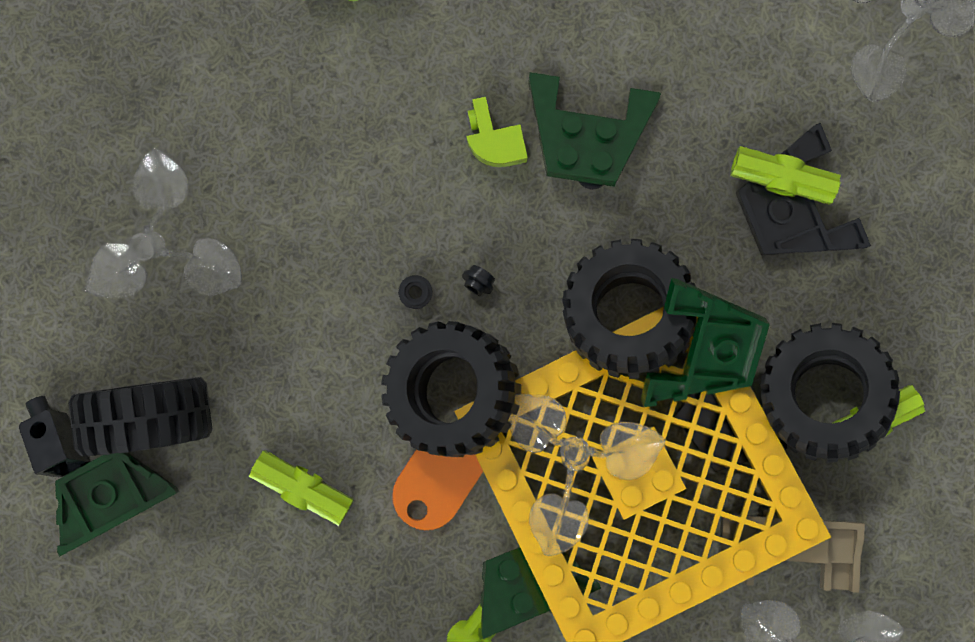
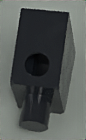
M45 396L35 397L25 403L31 418L21 422L19 430L36 475L61 478L91 462L88 456H80L74 449L71 421L67 413L50 409Z

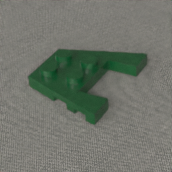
M530 72L528 84L529 90H531L533 110L539 130V141L546 176L615 187L634 147L659 102L661 92L630 88L625 120L556 110L560 77Z
M671 278L664 305L667 314L697 316L698 320L683 374L647 372L641 396L643 406H656V401L673 398L674 402L685 400L690 394L704 391L710 395L752 386L770 326L767 319L679 279Z

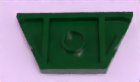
M127 452L102 455L56 480L55 492L56 499L58 500L56 525H59L60 545L57 546L59 557L179 492L178 488Z
M520 547L483 562L482 580L484 585L480 600L482 616L481 628L478 631L480 640L550 611V607ZM561 549L568 564L570 556ZM575 561L573 562V566L583 569ZM571 571L584 596L589 577ZM595 579L590 593L601 589L600 584Z

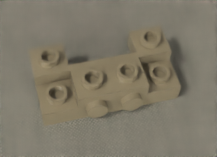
M763 509V515H747L746 519L764 525L769 509ZM776 511L771 526L781 522ZM721 517L720 537L733 541L738 523ZM822 519L831 538L785 561L821 563L820 588L822 590L831 591V589L859 593L865 523ZM744 525L739 542L761 532V530ZM720 543L718 553L731 546ZM754 576L741 583L754 586Z

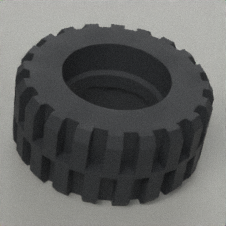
M621 239L611 241L612 247L606 250L600 245L592 250L593 257L590 260L587 257H583L577 263L578 272H571L566 281L568 290L563 291L562 302L564 306V321L570 340L574 343L576 351L583 359L587 358L590 361V365L598 371L602 370V368L608 370L609 376L619 378L620 373H626L629 375V379L640 378L639 373L642 372L660 373L659 367L663 365L667 367L672 366L677 362V355L679 353L684 354L690 346V338L695 331L697 316L667 314L664 308L661 320L652 329L635 336H623L615 334L602 326L597 313L598 304L611 289L623 284L635 283L654 290L662 298L663 305H665L671 278H676L695 286V283L691 282V273L686 265H679L678 256L672 251H669L666 255L663 254L662 245L651 242L650 246L646 247L642 245V239H631V244L622 245Z
M438 321L429 323L427 330L419 327L412 331L411 336L413 339L411 341L402 339L396 346L399 350L397 356L390 355L386 365L391 368L388 375L383 374L381 385L387 386V394L381 395L382 405L389 406L390 412L386 413V417L390 425L398 426L396 434L402 440L410 441L411 447L438 456L464 457V455H475L483 452V447L495 445L499 441L497 435L500 432L507 433L512 426L508 419L511 414L517 415L520 406L514 404L515 395H521V384L515 382V377L519 375L517 365L510 362L509 359L512 355L508 349L499 345V340L492 335L460 322L448 321L447 324ZM458 357L468 361L474 369L477 378V395L474 404L465 416L458 421L446 423L438 420L432 413L427 400V386L432 373L441 363L450 358Z
M821 323L810 325V331L803 333L799 329L791 333V340L788 342L782 340L775 347L776 353L774 356L768 357L765 363V373L761 377V398L764 413L780 441L783 440L787 444V448L797 454L799 451L806 454L807 459L817 461V458L827 459V463L838 462V459L846 457L849 461L858 458L859 453L865 450L869 452L876 447L877 442L881 438L884 439L890 430L900 399L898 371L893 369V359L888 351L882 352L879 349L880 342L874 337L869 339L863 337V330L852 327L851 331L843 330L840 323H832L831 328L823 329ZM833 364L853 372L860 379L864 391L863 402L857 413L853 417L838 423H823L805 415L798 406L795 390L799 378L806 371L819 365Z
M202 377L73 394L68 402L74 449L80 456L125 453L197 441L209 437L213 429L207 383Z

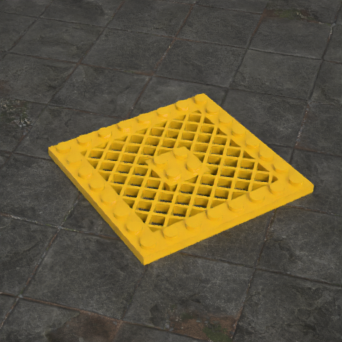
M664 307L613 331V333L623 336H635L649 331L661 320ZM690 346L687 348L685 353H689ZM575 350L515 380L516 383L521 384V395H515L514 404L520 406L517 415L511 414L508 419L512 426L508 430L506 438L503 432H500L497 435L499 441L492 447L485 446L483 447V452L475 454L566 642H623L831 538L750 386L713 394L719 406L704 402L706 391L700 393L699 400L691 397L680 400L696 406L692 422L689 423L673 417L678 401L674 402L672 400L668 415L650 410V407L644 408L626 402L631 385L643 389L645 382L629 379V377L620 375L619 378L609 376L608 370L604 368L598 371L590 365V361L587 358L583 359ZM687 357L683 369L663 365L659 367L660 373L664 370L676 375H682ZM603 377L598 392L583 388V386ZM608 378L626 383L621 400L603 394ZM572 392L567 408L551 403ZM578 393L596 398L591 415L572 410ZM601 400L619 406L614 423L596 418ZM474 401L454 411L458 420L467 414ZM541 408L537 423L521 418ZM547 408L565 413L560 431L542 425ZM624 408L642 414L637 431L619 425ZM701 408L720 414L715 431L696 425ZM570 415L588 421L583 439L565 433ZM647 416L666 421L661 438L655 427L642 432ZM725 417L736 438L720 433ZM517 423L534 429L529 446L511 441ZM593 423L611 429L606 446L588 441ZM671 423L689 429L684 446L665 440ZM540 431L557 436L552 454L534 448ZM616 431L633 436L611 447ZM694 431L712 437L707 454L689 448ZM562 439L581 444L575 462L557 456ZM718 439L736 444L731 462L713 456ZM510 446L526 451L521 468ZM586 446L602 451L592 457L597 469L580 464ZM665 447L682 452L677 469ZM741 448L753 469L737 464ZM532 454L550 459L544 477L527 472ZM687 454L705 460L700 477L682 472ZM555 461L573 467L567 485L550 480ZM711 462L729 468L724 485L705 479ZM578 469L596 475L591 493L573 487ZM734 470L752 475L747 493L729 487ZM525 477L542 482L537 500ZM601 477L613 500L596 495ZM681 478L698 483L692 501L675 496L686 490ZM758 479L769 500L753 495ZM547 485L566 490L560 509L542 503ZM703 485L721 491L716 509L698 503ZM571 492L589 498L583 516L565 511ZM727 493L745 499L740 517L722 511ZM594 500L612 506L607 525L588 519ZM666 500L661 517L643 511ZM672 501L690 506L685 525L666 519ZM751 501L769 507L764 525L746 519ZM540 508L558 514L552 531ZM617 509L623 520L636 514L630 533L612 527ZM696 509L714 514L709 533L690 527ZM776 511L781 522L771 526ZM563 516L581 521L576 540L557 534ZM641 516L659 522L654 541L635 535ZM720 517L738 523L733 541L714 535ZM586 523L605 530L599 548L580 542ZM665 524L683 530L677 549L659 543ZM744 525L761 530V532L739 542ZM609 532L628 537L623 556L604 550ZM689 532L707 538L701 557L683 551ZM556 539L574 545L568 564ZM633 540L652 546L646 564L628 559ZM712 541L731 546L707 558ZM578 547L597 553L591 572L573 566ZM657 548L675 554L670 573L651 567ZM602 555L621 561L615 580L596 574ZM681 556L699 562L676 574ZM626 563L644 569L639 588L620 582ZM571 571L589 577L584 596ZM649 572L668 577L644 590ZM594 579L613 585L607 604L588 598ZM618 587L637 593L613 605ZM588 604L605 610L593 615Z

